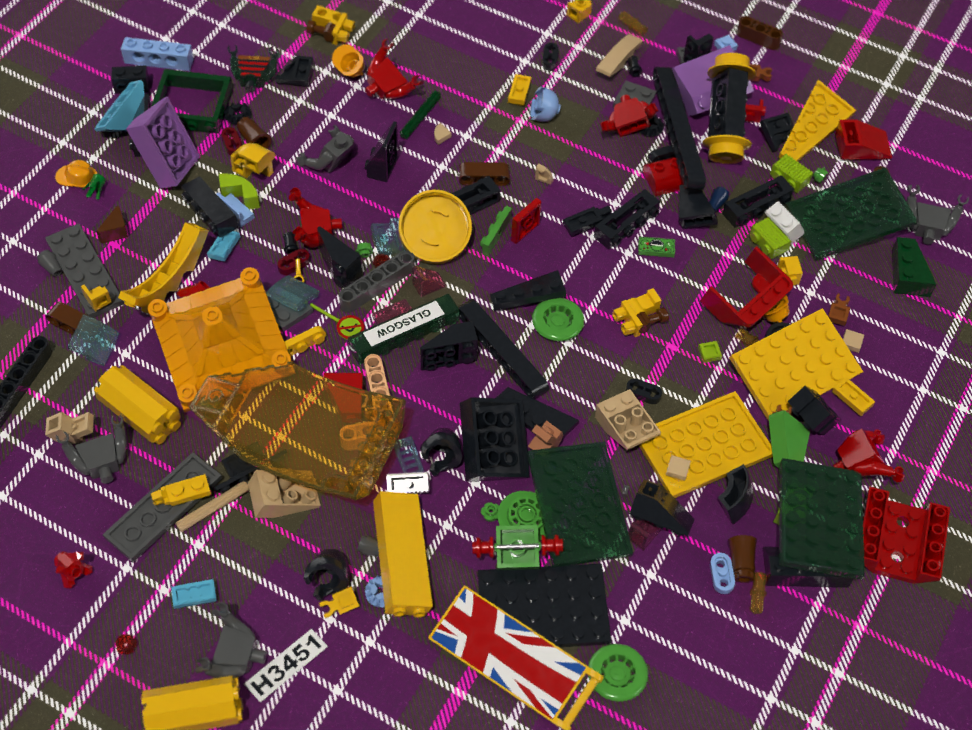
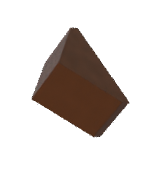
M119 206L114 208L96 232L100 243L128 238Z

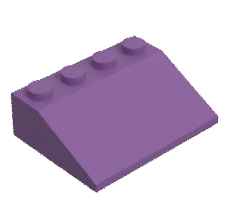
M730 45L672 67L688 116L710 109L712 79L708 77L707 70L715 65L716 56L723 53H734ZM751 80L748 81L746 94L754 91Z
M164 97L143 112L126 128L160 189L177 186L200 157L168 97Z

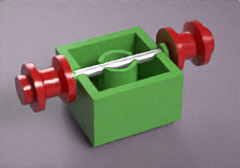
M538 525L496 526V543L494 545L493 537H490L488 541H481L480 537H476V542H472V552L477 554V558H481L482 554H489L490 558H494L495 549V552H497V570L539 569V550L541 548L542 556H546L547 552H554L556 556H559V552L563 551V539H559L558 535H555L553 539H546L545 535H541V542H538Z

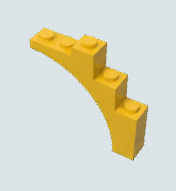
M184 223L175 245L159 268L138 286L120 291L118 298L125 301V305L133 308L139 306L141 311L149 314L148 305L152 300L161 299L164 301L169 291L178 290L183 274L186 271H194L209 230L194 223Z

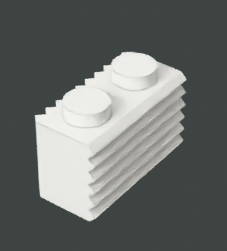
M776 202L766 210L767 217L780 228L792 241L791 243L804 234L800 222L780 202Z
M428 472L387 474V492L411 494L414 492L416 494L417 492L428 493L430 491Z

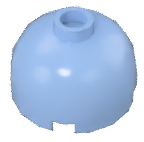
M539 87L535 94H538L537 98L532 99L530 116L533 117L532 120L550 121L559 113L561 105L559 104L558 96L552 90Z

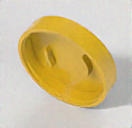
M427 190L413 196L402 209L398 223L399 238L405 250L413 253L414 258L427 264H443L455 259L467 246L472 231L471 217L464 203L455 195L443 190Z

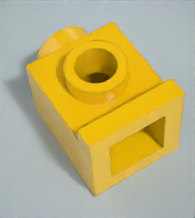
M574 0L572 3H567L566 16L580 23L591 14V1Z
M798 256L780 257L777 266L792 280L793 286L799 284L803 272Z

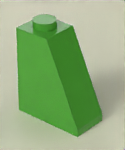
M785 410L770 414L769 426L774 465L786 474L802 470L810 431Z

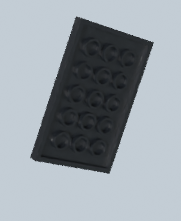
M602 563L539 567V569L526 570L488 569L477 571L480 596L556 646L577 647L611 644Z

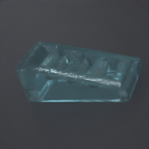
M412 436L392 443L403 473H408L407 469L416 466L418 470L409 473L424 472ZM406 446H409V447H410V449H407V450H404V451H401V452H400V448H403V447H406ZM412 452V456L402 458V455ZM415 460V463L406 466L404 462Z

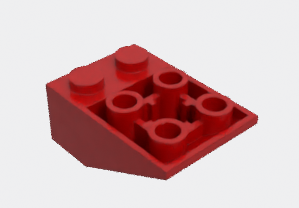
M857 119L839 120L835 136L841 160L892 159L886 131Z

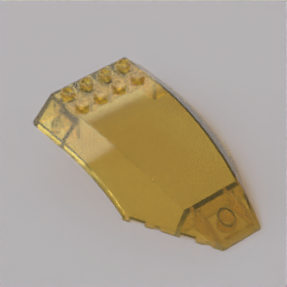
M291 361L283 366L275 367L273 364L264 368L245 369L244 372L237 374L228 372L222 375L207 376L189 408L240 459L292 483L358 500L370 495L403 429L406 400L336 382L311 372Z

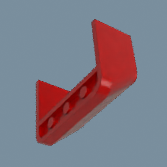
M757 246L745 260V263L757 274L752 280V286L758 294L737 311L711 286L700 300L722 323L752 327L793 288L792 280Z

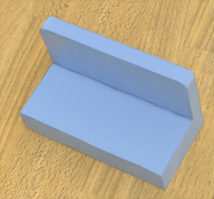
M219 192L217 193V196L235 214L240 228L254 219V213L234 195L229 194L224 197Z

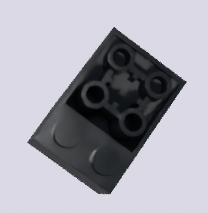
M473 321L453 324L421 346V371L434 370L435 368L445 366L451 367L462 363L469 364L477 361L478 339Z
M646 479L640 485L630 511V515H633L637 520L649 521L658 528L670 529L680 536L689 535L695 520L664 486Z

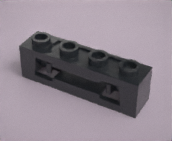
M781 175L725 202L722 214L734 228L740 225L743 226L750 220L761 217L776 202H780L782 205L788 204L792 200L794 188Z
M488 176L469 186H464L462 189L451 194L459 198L468 209L469 214L472 215L500 202L501 190L492 178ZM488 199V201L480 204V202H483V200Z
M646 189L642 190L595 226L593 237L608 250L613 246L619 245L622 239L626 236H631L634 230L644 226L647 220L651 217L654 218L659 213L660 201Z

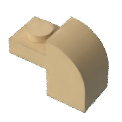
M60 412L46 419L45 436L57 441L55 438L57 434L59 440H64L66 435L63 431H65L69 435L68 442L72 444L83 442V436L93 433L94 415L87 412L72 418Z

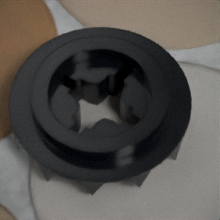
M240 102L237 104L231 103V106H226L224 111L225 120L234 125H237L242 118H251L252 115L250 107L246 103L240 104Z
M657 115L649 119V122L653 123V125L639 130L645 136H657L662 133L664 123H662V118H657Z

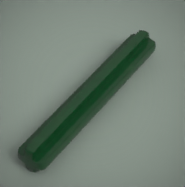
M434 90L401 129V138L407 139L441 98L440 92Z

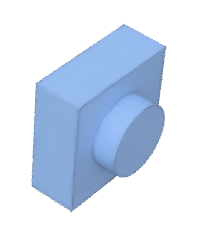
M729 35L715 40L714 43L717 49L730 45L733 51H735L738 47L737 43Z

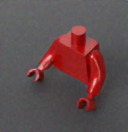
M385 39L369 66L367 72L369 86L365 88V92L369 97L377 93L381 99H397L408 95L416 88V85H423L424 81L417 82V78L420 75L413 76L410 82L404 78L390 59L386 57L388 49H391L394 43H391L390 47H388L386 44L388 39Z
M623 95L620 98L621 103L614 106V111L611 113L609 120L600 122L602 132L618 131L619 136L622 137L651 126L649 119L656 115L658 109L655 103L639 102L636 97L631 99L629 95Z
M294 187L290 190L289 200L295 201L300 208L302 227L298 226L292 231L295 234L294 238L296 241L300 240L304 247L315 248L319 246L317 231L319 226L332 234V230L342 229L341 218L330 219V211L328 209L309 203L301 196V191L298 188Z
M862 428L856 430L838 448L842 460L835 463L833 467L839 475L849 470L855 477L871 475L892 476L895 482H902L905 477L901 466L893 469V467L886 465L875 444L881 445L885 440V435H881L879 429L874 430V432L863 430Z

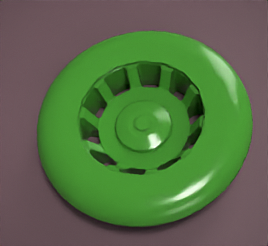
M556 298L539 303L533 311L532 322L536 331L543 337L555 341H564L580 333L584 326V315L580 307L573 301L565 298Z
M513 492L502 500L498 508V522L500 526L537 525L536 522H538V541L541 540V535L546 537L553 527L554 516L549 503L542 496L534 492Z
M606 645L597 650L589 661L588 667L604 677L594 690L606 699L618 702L631 700L637 697L647 684L648 668L645 660L635 649L627 645Z

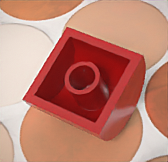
M676 157L648 163L643 166L642 172L655 197L679 191L680 185H683Z

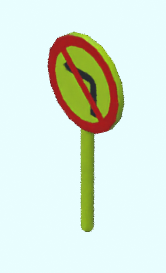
M310 303L312 308L337 322V332L342 338L355 340L362 336L364 323L359 317L348 315L338 319Z

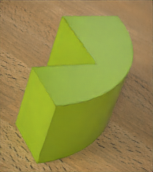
M219 174L222 196L226 197L229 194L235 197L243 196L244 204L248 209L260 208L257 191L248 180L234 174Z

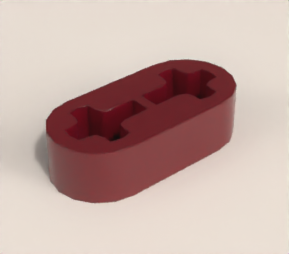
M227 127L222 130L223 143L227 153L231 156L242 146L241 140L235 128Z
M298 249L279 259L277 263L279 273L284 276L295 273V259H300L301 269L309 265V252L305 249Z

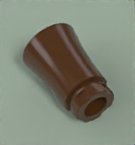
M244 117L237 123V129L247 143H255L266 149L270 147L272 142L271 136L262 130L254 120Z
M738 535L729 538L728 544L735 581L740 583L754 581L757 539L749 535Z

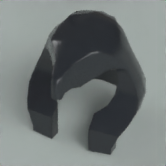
M450 428L434 430L429 438L421 444L420 450L423 460L428 459L430 451L446 453V457L443 460L434 461L430 465L429 471L433 476H437L439 472L456 467L461 463L462 449L457 434Z
M337 549L320 551L305 569L304 580L306 585L311 584L313 575L316 572L330 573L332 575L329 583L320 584L315 588L313 596L318 601L322 600L326 595L347 587L348 569L344 555Z

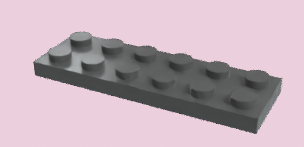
M79 223L45 237L49 248L55 254L64 275L88 316L94 318L124 305V301L118 298L119 292ZM85 285L89 291L98 286L102 288L105 286L112 303L94 311L84 297L81 286Z
M192 452L102 534L104 539L133 563L201 499H195L175 506L165 505V503L154 506L151 493L161 490V487L203 474H206L211 490L222 480L221 474Z

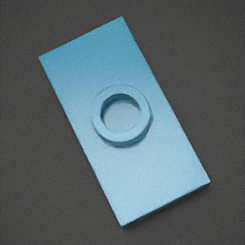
M232 231L222 237L218 236L207 252L208 258L225 262L241 237L240 232Z
M214 579L171 587L174 609L217 601Z

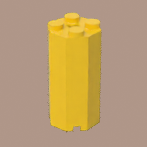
M121 365L120 368L112 366L100 376L99 382L101 384L99 388L96 386L94 389L96 398L119 417L121 413L124 421L151 443L162 444L168 435L180 427L181 422L179 419L181 416L179 409L124 365Z
M231 675L144 690L141 700L142 704L147 705L142 710L145 730H206L239 724V721L243 720L242 699L239 698L238 677L233 678Z

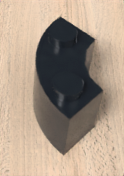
M744 464L726 473L728 486L718 496L722 509L732 524L736 523L746 514L753 500V486Z

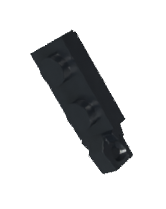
M609 205L601 209L592 207L565 218L563 225L569 234L573 236L595 227L608 217L612 210Z

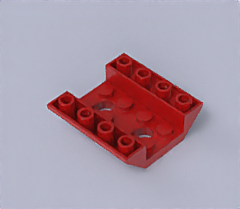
M869 486L857 559L872 573L912 584L940 581L950 507L930 502L925 510L888 500L889 491ZM897 520L904 521L907 526H899ZM892 555L899 556L902 562H895L892 559Z

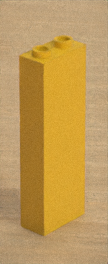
M380 491L373 500L385 614H393L396 617L413 615L417 618L423 617L430 611L433 605L418 494Z

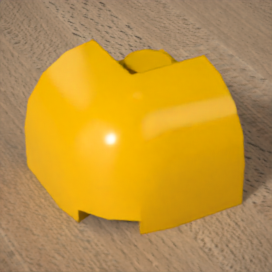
M246 143L231 155L232 171L246 179L252 172L257 174L263 173L270 177L273 174L272 160L276 155L274 152L258 144Z

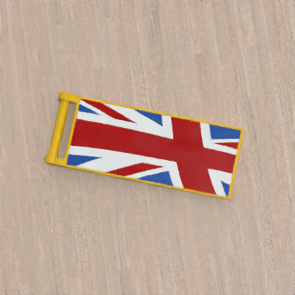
M463 586L429 635V640L545 717L561 730H571L572 722L596 685L604 679L600 673L586 666L467 586ZM585 674L591 677L564 720H560L557 717Z

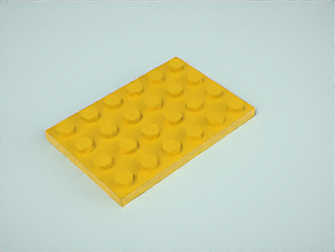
M823 308L729 357L768 421L769 415L772 412H776L779 404L782 410H788L789 407H792L788 400L804 386L817 391L821 396L832 390L845 377L851 380L863 372Z
M736 391L656 423V426L661 431V435L639 444L640 449L660 482L674 498L727 476L726 473L743 464L748 468L773 457L772 445ZM671 455L691 461L685 481L666 475Z

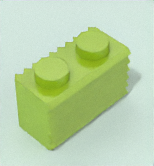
M785 154L772 165L770 175L773 178L782 175L794 188V191L799 193L810 183L813 172L796 161V159H793V157L791 158L788 154Z
M769 217L753 225L750 231L751 240L761 247L762 252L768 255L770 259L783 254L790 248L792 241Z

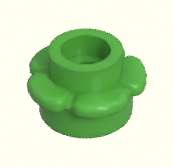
M825 167L822 169L818 168L813 174V177H815L814 182L821 183L828 174Z
M360 243L355 251L362 258H366L373 253V248L370 243Z
M492 502L486 503L481 509L484 519L489 522L496 521L498 519L499 505Z

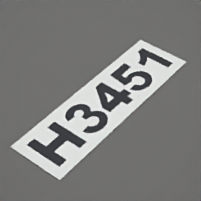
M310 629L244 683V685L261 702L328 646Z

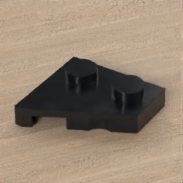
M296 56L284 68V72L276 76V83L308 86L314 63L313 57Z

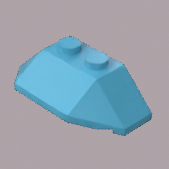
M138 80L128 84L127 88L115 100L94 128L97 132L127 131L126 128L133 121L144 97L143 81Z

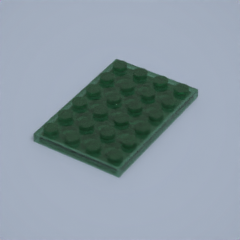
M886 167L786 203L789 213L800 222L804 230L802 237L815 261L917 225L915 215Z
M605 441L529 450L527 452L546 539H553L555 535H558L559 539H563V551L559 552V556H556L554 552H549L552 567L631 557L633 555Z
M786 458L781 459L779 566L859 580L864 578L861 473Z

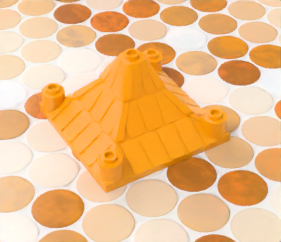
M245 268L241 272L240 278L219 286H214L168 303L161 299H154L148 305V312L152 318L184 413L296 373L265 293L259 272L255 268Z

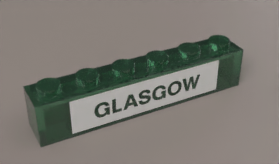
M448 293L348 337L349 349L360 365L364 363L365 358L370 354L385 355L391 350L403 347L411 341L419 340L429 333L437 332L447 325L455 324L459 321V308Z

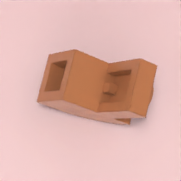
M546 420L542 427L535 425L532 432L536 436L528 447L541 457L549 460L559 446L563 432Z

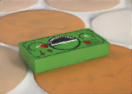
M639 237L638 255L674 257L675 239Z

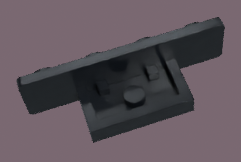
M255 442L221 460L230 479L213 487V491L219 490L221 493L231 488L230 483L236 480L240 483L248 479L249 473L267 469L266 464L272 461L276 464L284 460L283 455L288 453L285 449L266 459L258 442Z

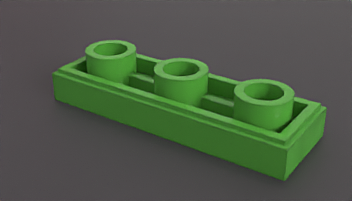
M506 206L503 211L498 212L495 224L492 223L490 225L487 237L484 236L480 243L482 255L489 257L511 220V207Z

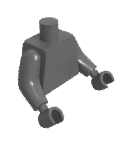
M333 125L334 129L328 130L333 139L323 147L319 158L307 159L305 153H300V157H295L299 166L306 165L316 170L325 169L330 173L352 155L353 137L340 131L337 125Z
M909 185L907 191L910 193V196L907 197L905 214L909 226L914 230V234L923 237L925 244H932L934 240H940L941 236L948 235L959 221L964 210L963 205L968 203L969 197H967L966 202L962 203L960 201L962 194L959 195L957 198L958 205H955L951 212L949 208L917 202L915 194L920 192V186L916 185L915 192H912V185Z
M121 413V421L119 422L113 419V415L111 417V423L115 425L114 435L111 433L75 445L76 449L71 442H68L69 435L65 431H63L66 435L64 440H59L57 434L55 436L56 440L63 444L61 447L69 462L80 473L90 475L92 479L100 477L101 482L104 484L113 481L112 473L120 469L119 464L123 463L126 455L127 439L125 428L122 425L124 417Z
M216 603L220 607V611L214 609L212 614L214 616H221V620L225 625H223L212 664L208 658L202 657L196 660L202 666L195 668V671L197 673L204 671L205 674L213 678L231 675L233 678L240 677L250 672L253 662L264 664L267 651L257 649L258 644L255 634L228 611L226 603Z

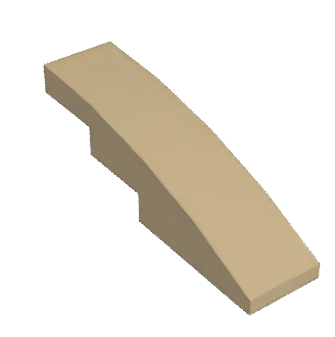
M628 34L610 50L597 66L596 71L611 77L624 68L628 58H631L634 51L642 46L643 40Z

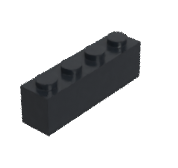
M200 176L181 185L183 200L185 203L190 204L194 213L197 212L203 223L206 222L212 233L215 232L219 237H222L239 228L235 214Z

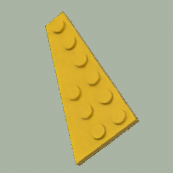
M817 80L778 157L781 158L788 154V156L793 157L796 161H800L837 129L839 120H848L855 114L856 109L820 80Z

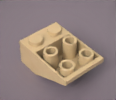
M630 389L596 404L595 418L603 430L626 450L661 435L659 428Z
M256 470L248 482L255 518H276L321 506L312 471Z

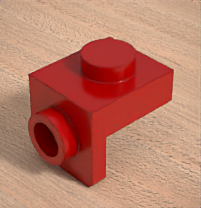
M760 99L759 105L746 104L745 121L759 123L761 116H765L766 106H763V99Z

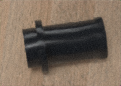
M631 56L632 61L630 57L628 58L629 73L637 77L641 74L642 67L639 65L638 57Z
M286 232L283 236L285 243L284 252L287 255L298 250V245L294 238L295 234L292 232Z

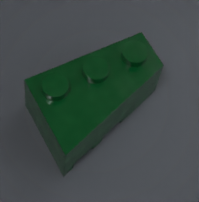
M897 237L892 248L894 293L931 297L936 282L916 239Z

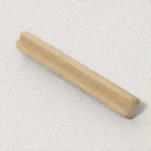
M242 481L176 522L177 528L183 532L249 491L248 484Z

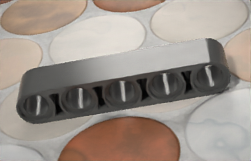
M402 251L342 289L339 293L341 310L347 313L356 310L410 275L415 269L414 254L410 251Z

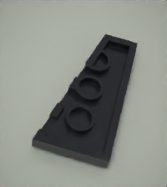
M556 270L490 294L493 310L496 311L566 297L567 295L560 273Z
M509 387L496 397L497 399L523 400L525 427L531 432L535 425L542 427L547 420L563 432V440L579 424L578 419Z

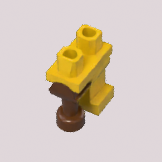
M317 5L312 14V20H309L307 23L306 33L314 34L317 32L322 34L325 41L332 42L333 45H338L339 41L347 43L350 36L347 31H354L355 21L349 20L346 13H340Z
M654 288L647 290L646 294L637 298L621 301V306L613 310L612 314L617 322L624 319L625 323L621 324L623 334L629 335L633 333L634 337L640 336V333H646L650 325L657 321L660 323L669 321V314L664 307L660 308L662 300Z

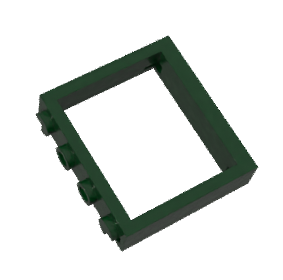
M164 69L152 106L165 97L168 86L221 92L213 117L177 113L186 130L219 134L224 119V111L226 106H228L233 90L231 77Z

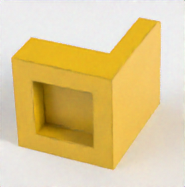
M85 285L81 286L84 297L94 311L112 303L105 286L103 288L98 286L90 291Z

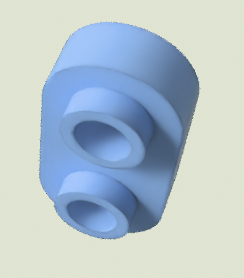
M716 553L710 561L713 586L718 593L728 594L735 585L732 561L727 554ZM717 564H722L724 567L720 568ZM720 583H726L727 586L723 587Z

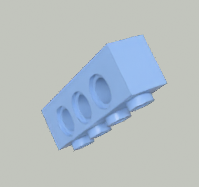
M125 37L121 47L124 64L190 71L194 60L190 44Z

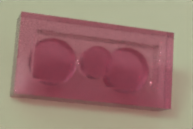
M404 299L372 313V318L377 326H380L413 310L407 300Z

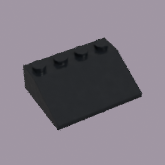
M471 397L460 402L466 481L530 478L523 400Z

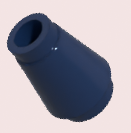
M720 186L713 190L709 202L715 213L729 199L728 190Z

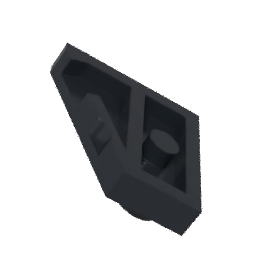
M789 112L759 122L772 152L779 149L781 143L787 139L794 127Z

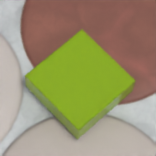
M717 341L698 345L703 363L722 360V353Z

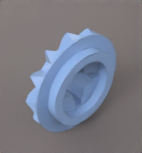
M377 575L376 578L370 579L367 586H365V596L373 606L385 607L383 593L377 594V587L383 588L382 578Z

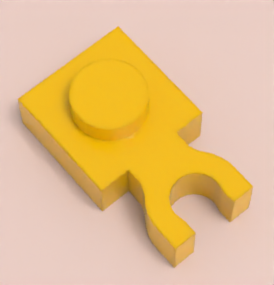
M351 586L331 594L333 600L319 602L320 607L324 605L330 607L328 612L323 613L325 618L331 616L336 610H338L339 614H343L359 607Z

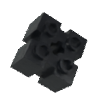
M804 386L788 400L792 406V412L797 417L800 416L804 420L802 422L803 425L815 434L819 432L825 435L841 421V418L827 405L818 392L813 389L811 390L807 386Z

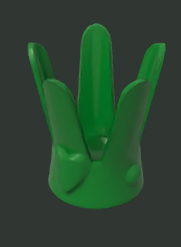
M94 174L91 181L82 189L85 190L88 186L90 187L86 197L89 198L95 189L98 188L96 195L98 200L106 179L100 174Z

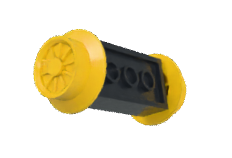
M723 53L716 56L715 65L707 70L708 77L712 79L709 133L708 137L703 140L702 145L709 149L708 158L716 163H739L744 159V151L752 146L751 141L744 138V124L746 119L745 108L748 81L755 78L756 71L749 67V57L740 53Z

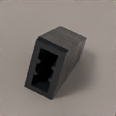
M680 185L679 220L682 229L718 225L715 210L703 191L700 189H685L684 185Z

